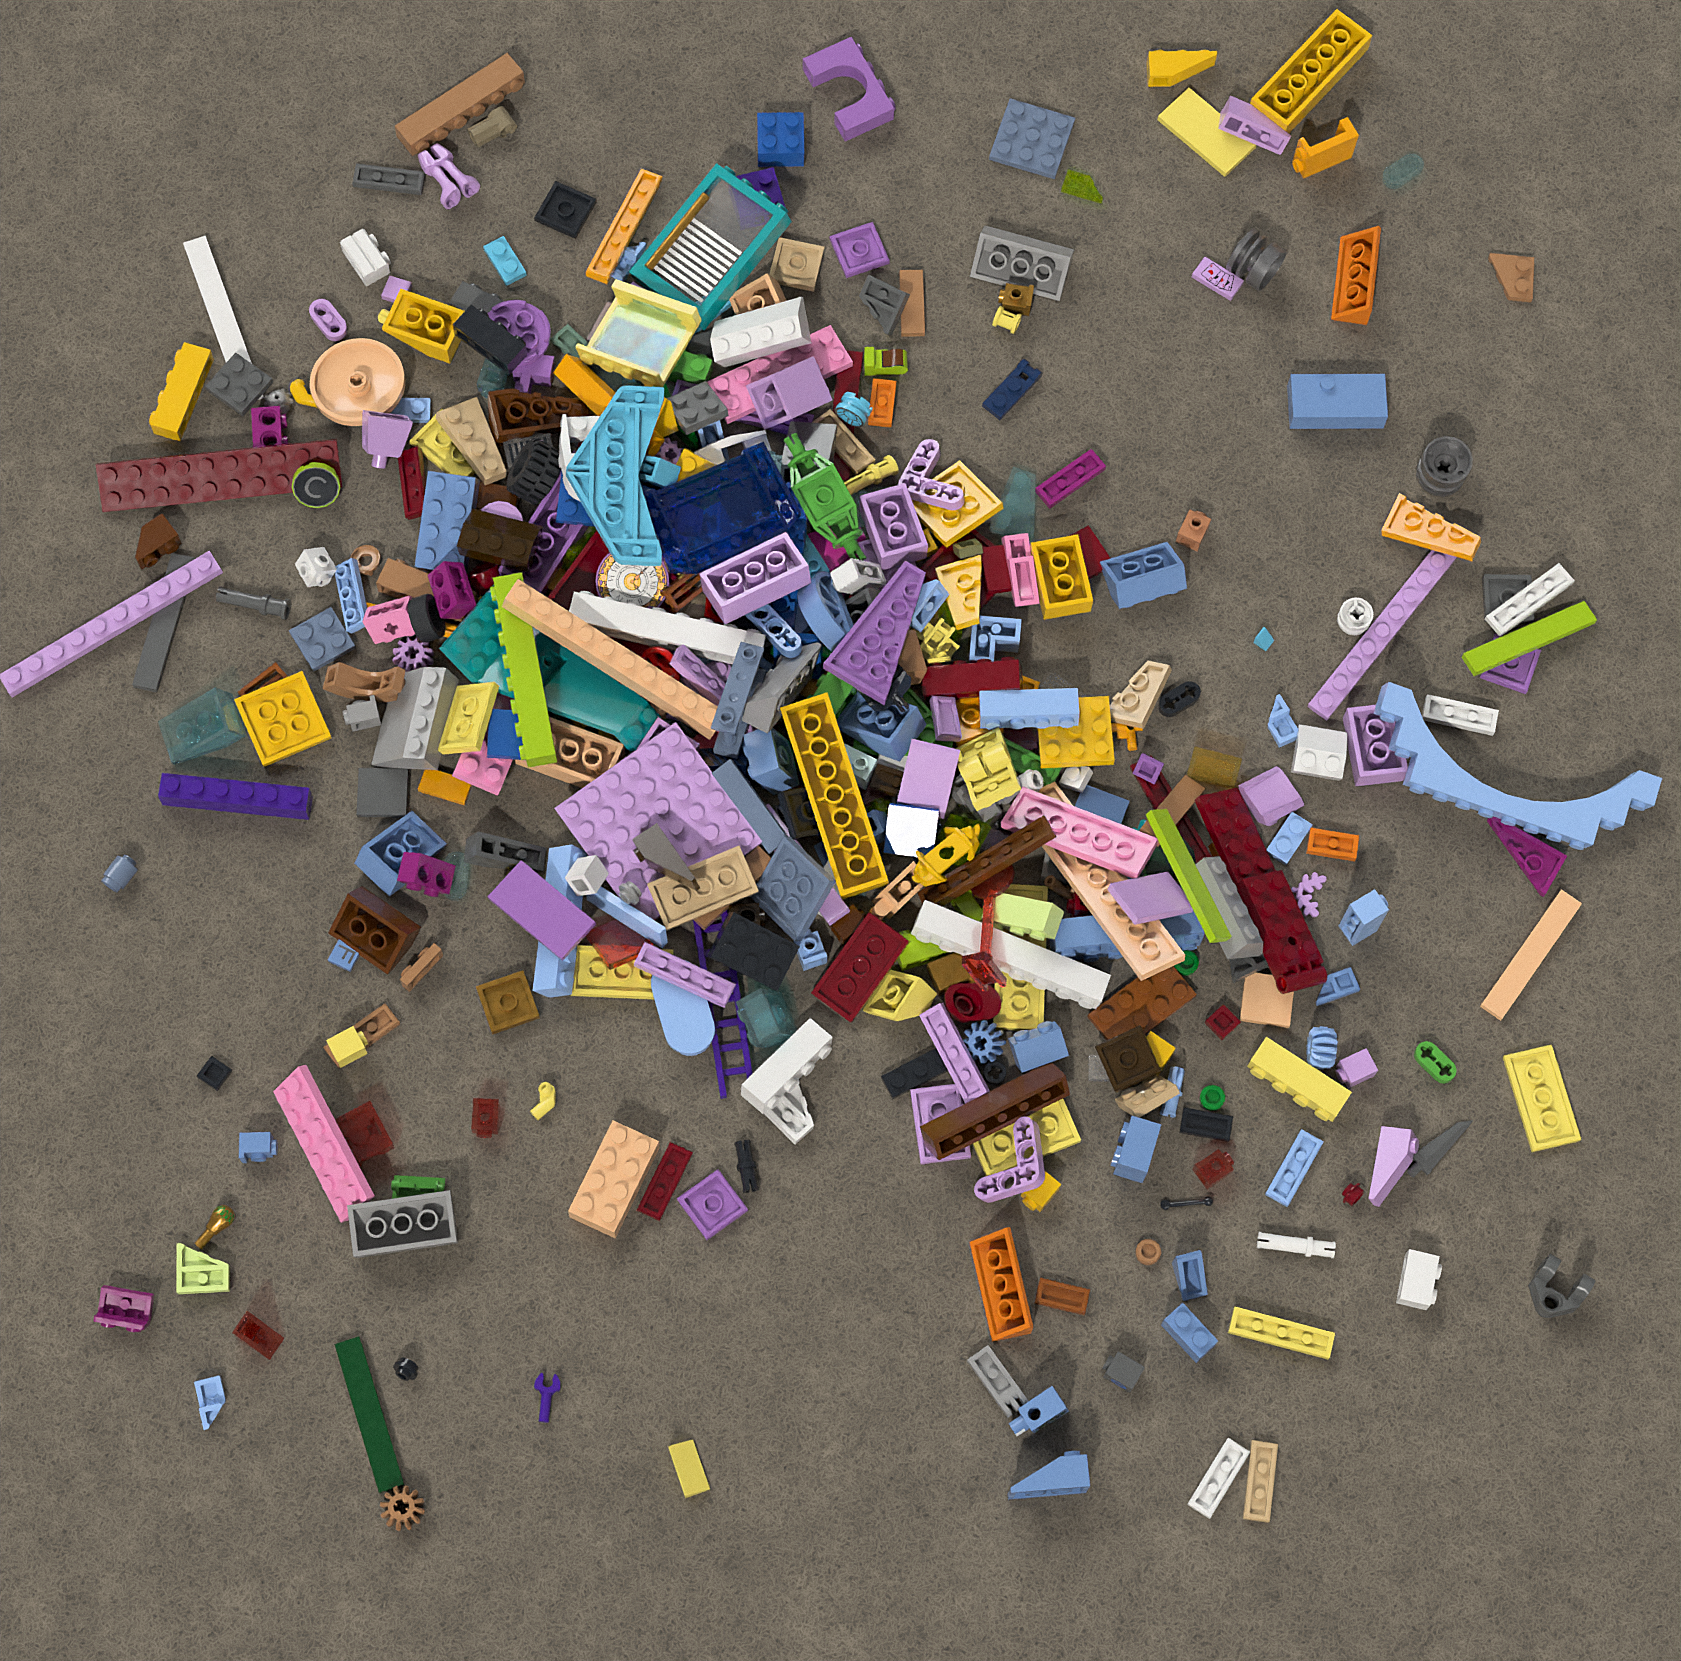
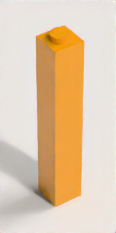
M566 354L553 372L597 416H601L616 393L580 358ZM655 430L646 452L647 456L654 457L665 441Z

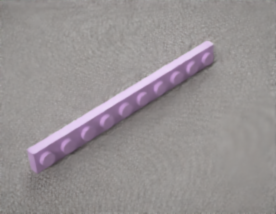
M1431 550L1307 706L1326 721L1330 718L1457 557Z
M208 551L0 674V679L10 696L14 697L223 572L211 552Z

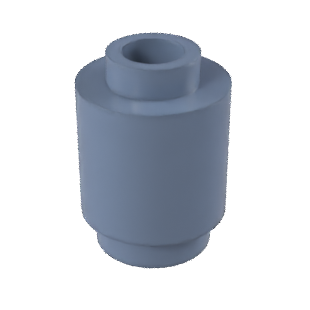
M117 855L104 872V878L101 882L118 893L120 889L125 888L137 872V868L134 867L137 863L127 855L123 857Z

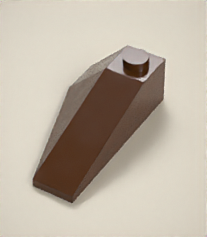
M512 388L488 392L489 426L496 446L519 443L561 432L560 423L563 414H566V417L589 416L587 406L582 400L560 396L556 398L542 396L541 393L536 392L533 394L524 393Z

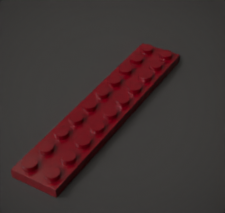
M337 439L96 464L102 512L293 493V475L301 466L304 467L313 462L324 463L332 467L340 480V488L343 487Z

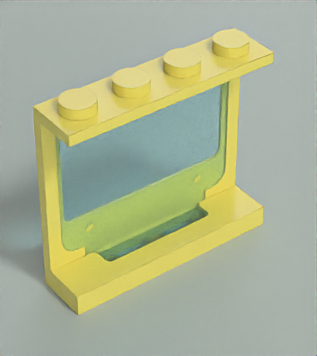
M616 279L611 286L616 296L588 345L584 346L577 343L576 350L581 361L588 365L595 364L607 372L614 371L620 373L623 377L629 380H639L648 387H663L702 321L699 312L694 306Z

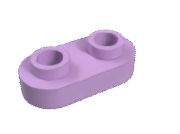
M318 299L311 303L309 307L311 319L326 338L331 341L342 340L347 334L346 322L333 305L325 299ZM320 311L326 312L323 316L318 315ZM334 328H339V329H340V330H339L338 332H336V333H333V332H332V329H334Z

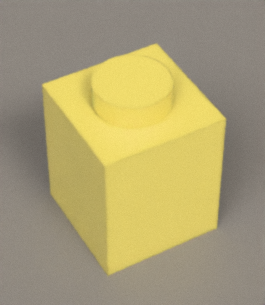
M354 1026L326 1040L340 1068L368 1054L364 1047L368 1045V1042L363 1032L357 1033Z

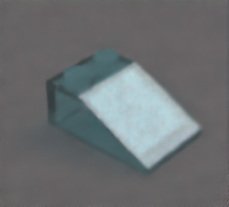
M216 687L158 721L171 763L174 765L226 748L246 736L232 693Z

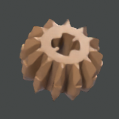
M405 1485L403 1492L400 1493L399 1488L396 1486L393 1488L395 1493L393 1497L390 1493H385L389 1503H380L381 1508L388 1509L381 1513V1517L383 1519L389 1518L386 1523L388 1527L396 1523L397 1531H401L403 1523H405L407 1530H411V1520L416 1524L421 1522L415 1515L425 1514L424 1509L418 1508V1506L425 1503L424 1499H416L419 1494L416 1489L409 1494V1486ZM401 1502L406 1506L409 1505V1509L406 1508L407 1512L405 1514L396 1511V1508H400L398 1504Z

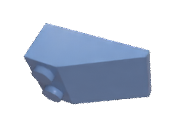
M858 691L836 720L840 731L878 754L899 762L909 750L911 740L917 739L927 725L917 706L909 704L908 710L902 706L906 711L900 712L896 705H892L885 711L875 712Z
M411 811L362 846L354 864L390 897L405 885V883L397 881L403 852L422 853L434 857L447 843Z
M1080 1451L1064 1452V1456H1060L1012 1486L1007 1494L1008 1500L1086 1493L1090 1487L1087 1454L1080 1455Z

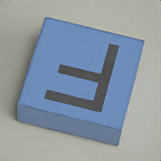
M339 939L328 958V962L351 972L360 955Z

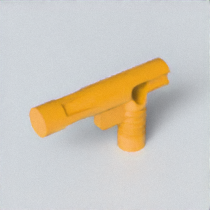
M1111 723L1112 732H1116L1117 739H1127L1128 750H1137L1135 731H1143V729L1134 727L1132 730H1129L1128 725Z

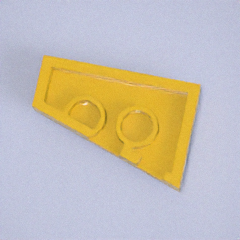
M981 554L935 568L938 581L949 593L946 603L956 630L980 624Z

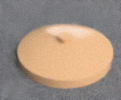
M350 339L335 344L319 357L311 372L310 391L317 408L328 419L342 425L362 426L363 410L391 413L396 408L404 394L405 372L399 357L385 344L372 339Z

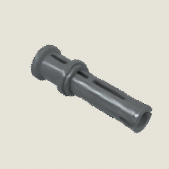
M219 587L218 591L220 593H216L217 602L259 610V613L264 616L271 614L280 616L282 620H287L291 610V599L288 598L281 600L272 598L270 594L258 596Z

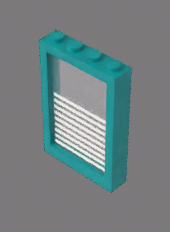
M717 163L629 271L633 279L647 290L696 307L702 320L698 327L702 330L708 327L792 222L787 214L789 211L782 204L777 203L775 205L770 201L771 198L765 192L760 190L758 193L753 189L754 186L744 178L742 180L735 177L736 173L728 166L723 168ZM702 192L707 194L710 199L655 268L651 271L645 267L646 262Z

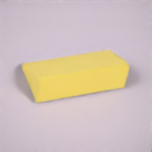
M689 1440L668 1446L685 1498L710 1490L694 1441Z

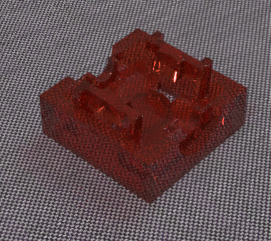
M371 1101L335 1119L344 1138L349 1137L346 1142L359 1167L367 1159L378 1154L383 1155L395 1148ZM374 1122H376L382 1135L379 1134ZM370 1125H371L372 1127L369 1128V1130L371 1131L372 1135H370V1133H369V1131H368V1129H367V1127L370 1126Z

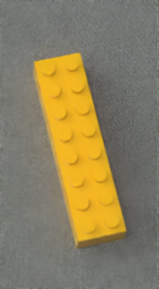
M828 693L780 707L841 898L845 899L888 885L889 881Z

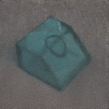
M760 988L736 1001L738 1016L745 1023L748 1030L747 1037L755 1047L766 1049L785 1043L798 1030L781 992Z

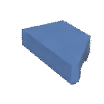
M1351 967L1327 976V981L1323 984L1316 1000V1006L1360 991Z

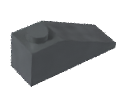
M478 831L466 839L464 862L487 868L513 869L522 860L532 870L543 872L546 848Z

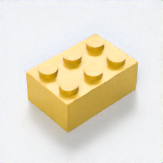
M1078 535L1032 542L1030 544V551L1034 560L1043 619L1091 612L1093 597Z

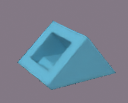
M1263 627L1253 643L1266 651L1274 642V639L1267 629Z

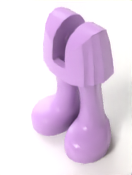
M436 143L431 146V152L436 160L426 150L418 154L420 165L425 174L433 176L441 185L442 194L440 201L446 209H451L459 203L460 191L466 198L479 191L480 184L477 179L463 174L452 162V153L440 144ZM445 170L454 178L458 187L444 174Z

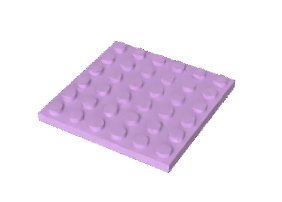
M676 722L554 808L587 855L598 856L609 873L605 880L616 895L620 898L619 886L622 883L628 881L634 883L641 891L642 896L636 905L632 903L630 905L653 920L660 917V914L647 884L665 877V875L651 869L645 860L643 862L638 860L633 852L636 848L632 841L633 838L657 823L687 867L736 846H740L745 856L762 843V840L711 774L712 771Z

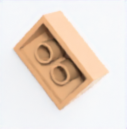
M768 273L737 290L729 299L736 315L787 301L779 282Z

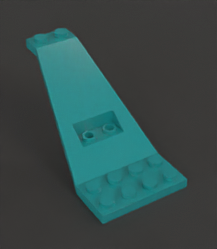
M489 589L439 649L473 684L495 682L499 685L497 693L515 699L514 691L509 692L506 677L511 676L510 669L504 668L502 654H507L506 647L500 646L498 632L503 631L501 623L496 624L494 609H499L497 601H492ZM532 626L548 711L613 734L630 752L635 751L658 717L661 718V716L644 698L633 690L620 684L594 665Z

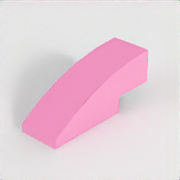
M1028 533L1004 536L1002 538V545H1004L1015 607L1039 604L1033 556H1031Z

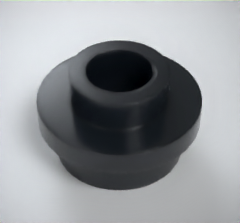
M402 1357L393 1365L396 1376L404 1381L409 1379L415 1380L418 1376V1365L408 1358Z

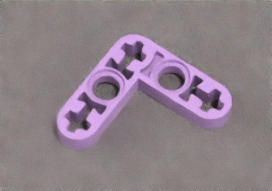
M931 439L922 441L899 479V485L906 483L912 500L948 510H958L964 505L962 489L954 485L928 479L941 455L939 444ZM920 465L926 467L921 472H916L913 470L915 467ZM929 489H935L938 491L934 495L925 494V492Z
M1021 1117L1013 1126L1017 1167L983 1177L975 1184V1195L982 1201L990 1203L1038 1188L1044 1182L1045 1171L1039 1126L1031 1118ZM1033 1146V1155L1029 1158H1025V1150L1028 1147ZM1014 1177L1013 1186L1005 1189L1006 1180Z

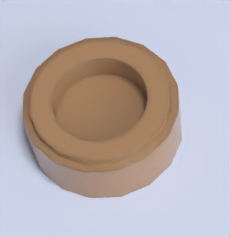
M1145 1239L1137 1245L1135 1255L1141 1264L1153 1265L1161 1256V1248L1156 1241Z

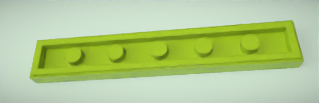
M1582 601L1463 653L1461 658L1473 676H1477L1595 624L1597 619L1586 602Z
M1150 810L1145 815L1209 942H1226L1232 936L1168 810Z

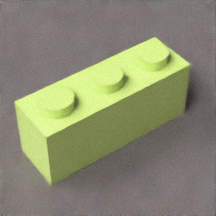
M990 891L981 919L989 923V926L1003 931L1007 929L1010 933L1018 936H1023L1026 933L1030 934L1034 939L1044 941L1045 938L1055 939L1064 911L1050 902Z

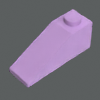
M1233 96L1229 97L1220 113L1218 129L1281 155L1291 138L1289 133L1253 105Z
M1381 1127L1369 1200L1374 1206L1379 1207L1412 1163L1414 1153L1418 1152L1419 1140L1411 1129Z

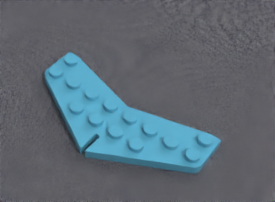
M620 387L566 467L568 481L613 559L622 565L661 567L662 550L659 540L656 538L638 475L663 405L664 387Z

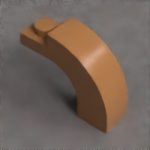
M338 662L328 666L323 689L346 698L370 701L369 696L374 695L376 702H392L397 700L398 693L404 688L406 670L397 666L383 672H369Z

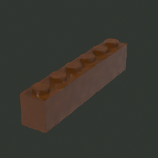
M1053 1062L1047 1063L921 1125L920 1130L925 1147L938 1160H941L1015 1123L1019 1118L1027 1117L1069 1096L1070 1091L1066 1075Z

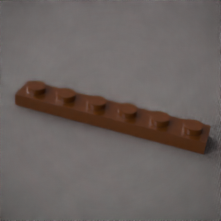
M1044 815L974 857L973 860L946 874L947 880L945 882L929 885L917 893L922 904L927 900L943 907L1056 838L1049 821Z

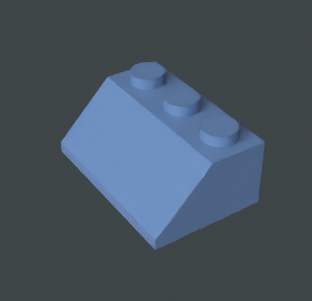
M1168 542L1100 562L1110 595L1119 609L1128 608L1140 602L1151 601L1157 597L1175 594L1180 590L1187 589L1184 564Z

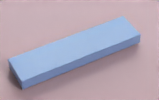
M602 886L597 893L586 895L587 901L657 946L663 948L668 943L666 928L630 904L625 903Z

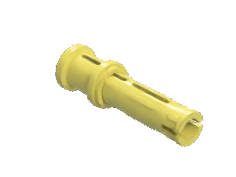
M887 455L883 461L875 465H868L866 471L845 481L844 484L850 495L868 485L882 483V479L890 475H897L899 468L894 458Z

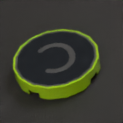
M309 463V465L298 468L293 475V494L300 503L307 507H326L338 497L340 480L332 467L324 463Z

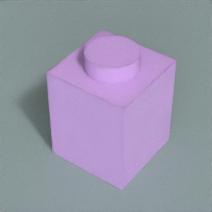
M1367 1048L1340 1060L1336 1066L1337 1078L1342 1084L1345 1083L1347 1088L1374 1077L1378 1071Z

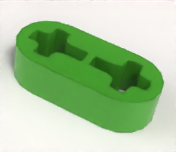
M1422 1042L1417 1046L1414 1051L1417 1063L1439 1083L1444 1084L1452 1081L1457 1071L1455 1064L1431 1042ZM1421 1049L1424 1051L1427 1049L1431 1050L1430 1057L1434 1062L1429 1057L1422 1058ZM1436 1063L1441 1068H1445L1447 1066L1450 1069L1448 1071V1074L1450 1076L1446 1074L1441 1076L1439 1074L1441 1069L1436 1065Z

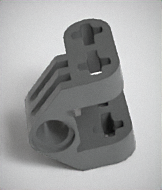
M1551 1253L1539 1265L1528 1285L1535 1310L1544 1318L1573 1313L1586 1299L1596 1282L1595 1279L1584 1273L1575 1282L1566 1299L1563 1294L1553 1288H1546L1547 1282L1553 1277L1562 1261ZM1544 1299L1551 1300L1554 1304V1309L1547 1308L1544 1304Z

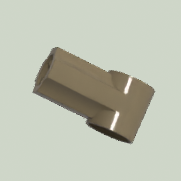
M502 106L492 110L487 119L467 130L475 146L480 147L499 136L505 138L507 137L506 134L514 133L517 125L505 107Z

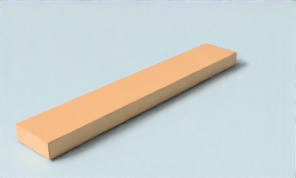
M1563 890L1558 893L1480 1006L1500 1021L1503 1019L1582 904Z

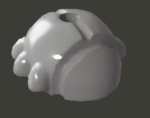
M283 388L265 395L264 399L266 402L264 406H280L282 414H286L294 400L290 398L291 394L289 392L286 393V389Z

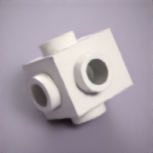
M324 547L304 549L295 563L307 587L327 585L337 570Z

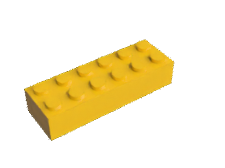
M1336 9L1254 95L1250 104L1287 133H1290L1366 53L1373 35Z

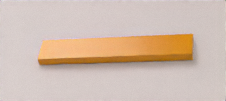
M644 169L640 170L587 268L586 277L608 284L659 189L663 176Z

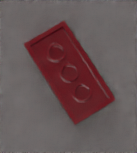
M869 912L811 994L852 1023L911 941Z

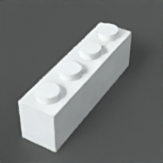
M810 1018L742 1084L741 1096L762 1114L769 1108L771 1110L779 1104L780 1097L786 1091L790 1093L797 1086V1080L800 1077L809 1075L814 1069L815 1063L820 1058L823 1060L830 1054L832 1050V1036Z

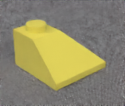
M890 970L865 1005L863 1011L890 1020L900 1021L919 1016L927 1011L937 993L920 977Z

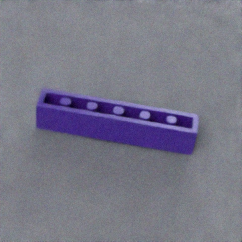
M162 773L158 793L162 805L305 820L310 818L313 799L308 787Z

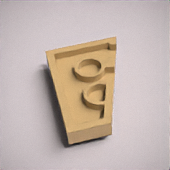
M1147 661L1129 680L1130 684L1123 692H1118L1112 698L1113 702L1110 704L1111 722L1144 729L1172 671L1170 665Z

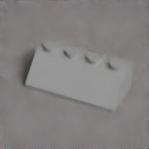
M984 226L980 233L970 277L1006 286V283L1027 287L1034 285L1033 294L1060 301L1074 249Z
M813 643L802 646L801 653L794 658L781 655L775 665V669H770L766 674L763 684L759 682L753 692V696H748L742 721L768 734L782 716L780 707L792 704L811 680L822 645Z
M1220 857L1203 858L1195 865L1232 936L1226 942H1219L1227 959L1260 956L1263 952V941L1248 913L1246 905L1237 892L1236 885L1232 882L1226 870L1225 863Z
M450 1190L347 1205L353 1257L355 1258L458 1243Z

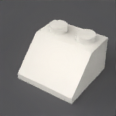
M1299 724L1291 773L1340 781L1343 777L1346 760L1347 733Z

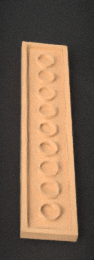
M1056 782L1048 784L1038 791V793L1072 805ZM1045 844L1042 846L1141 981L1185 961L1184 952L1159 920L1134 925L1107 890L1110 883L1129 880L1125 875Z

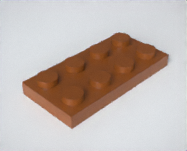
M1172 966L1142 981L1137 977L1089 1013L1087 1017L1106 1040L1112 1039L1139 1025L1142 1026L1146 1035L1195 998L1197 994Z

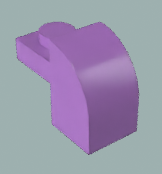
M543 355L530 365L517 367L512 372L514 382H516L515 389H518L519 392L531 394L532 384L551 387L555 370L554 356Z

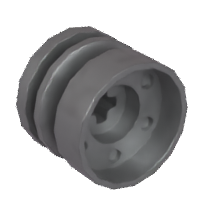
M1254 228L1235 246L1227 262L1226 269L1231 273L1236 270L1235 275L1238 278L1249 272L1246 283L1259 292L1275 276L1287 255V251L1275 242L1264 248L1267 237L1265 235L1259 237L1260 232Z
M1444 436L1434 439L1428 444L1417 464L1416 477L1419 485L1426 492L1434 496L1444 497L1453 495L1461 488L1472 468L1473 458L1470 449L1464 442L1455 437Z

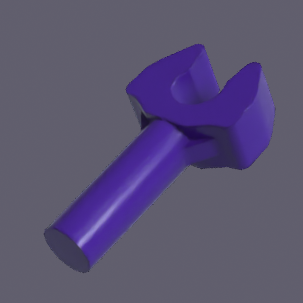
M540 1373L534 1384V1388L541 1393L539 1422L549 1423L551 1398L555 1392L561 1390V1384L557 1375L554 1374L552 1386L545 1387L543 1385L544 1374Z

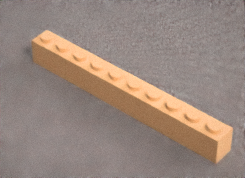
M517 579L504 599L502 605L504 609L709 740L716 731L711 729V725L718 706Z

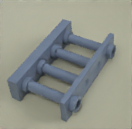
M740 642L711 725V729L719 731L713 748L716 754L738 759L744 741L743 735L747 733L749 727L748 723L742 721L748 696H753L756 686L759 682L763 684L766 676V670L758 669L764 653V647Z

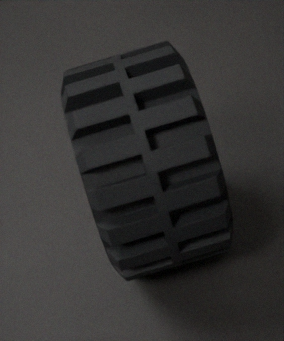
M537 438L531 439L521 449L512 464L507 479V490L533 505L542 501L548 495L561 470L558 462L559 450Z

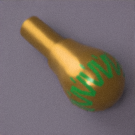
M226 1205L217 1206L211 1214L206 1230L194 1244L203 1249L214 1235H218L222 1230L229 1227L235 1219L232 1208Z

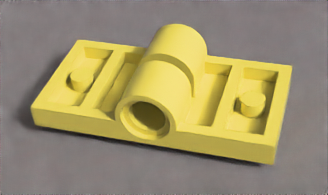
M999 727L955 748L960 750L957 766L966 782L976 811L989 807L993 803L1022 790L1003 733Z

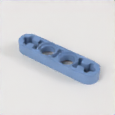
M769 604L745 615L762 634L766 635V638L783 656L794 658L801 653L802 643L799 635ZM760 611H765L768 613V615L762 619L755 617L756 613ZM775 626L783 629L778 634L770 632V629ZM785 638H787V642L790 644L789 646H786Z

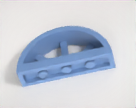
M821 571L811 578L810 584L798 589L797 598L807 623L821 642L833 652L854 625L842 593L836 591L833 587L831 574Z

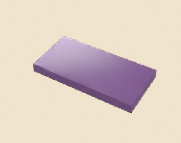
M522 860L487 896L492 903L562 961L596 925L594 920Z

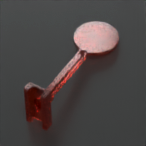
M1012 864L970 889L975 897L984 899L980 952L962 956V966L983 992L988 991V984L998 983L1001 988L1006 987L1007 978L993 962L991 950L995 898L1005 892L1013 882L1015 871Z

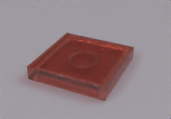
M617 919L591 929L586 935V938L609 970L636 960L644 942L653 945L650 940Z

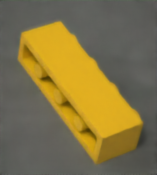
M186 342L183 343L181 350L178 349L175 355L174 368L169 370L166 377L167 385L164 391L161 390L159 393L157 409L150 415L149 424L154 434L181 442L214 361L211 350Z

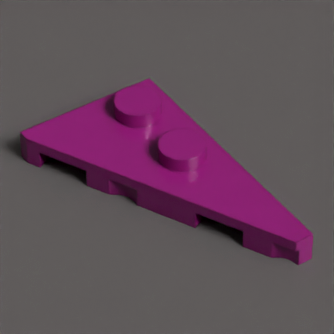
M1497 817L1488 818L1487 822L1539 895L1544 897L1567 855L1515 826L1501 823V819Z

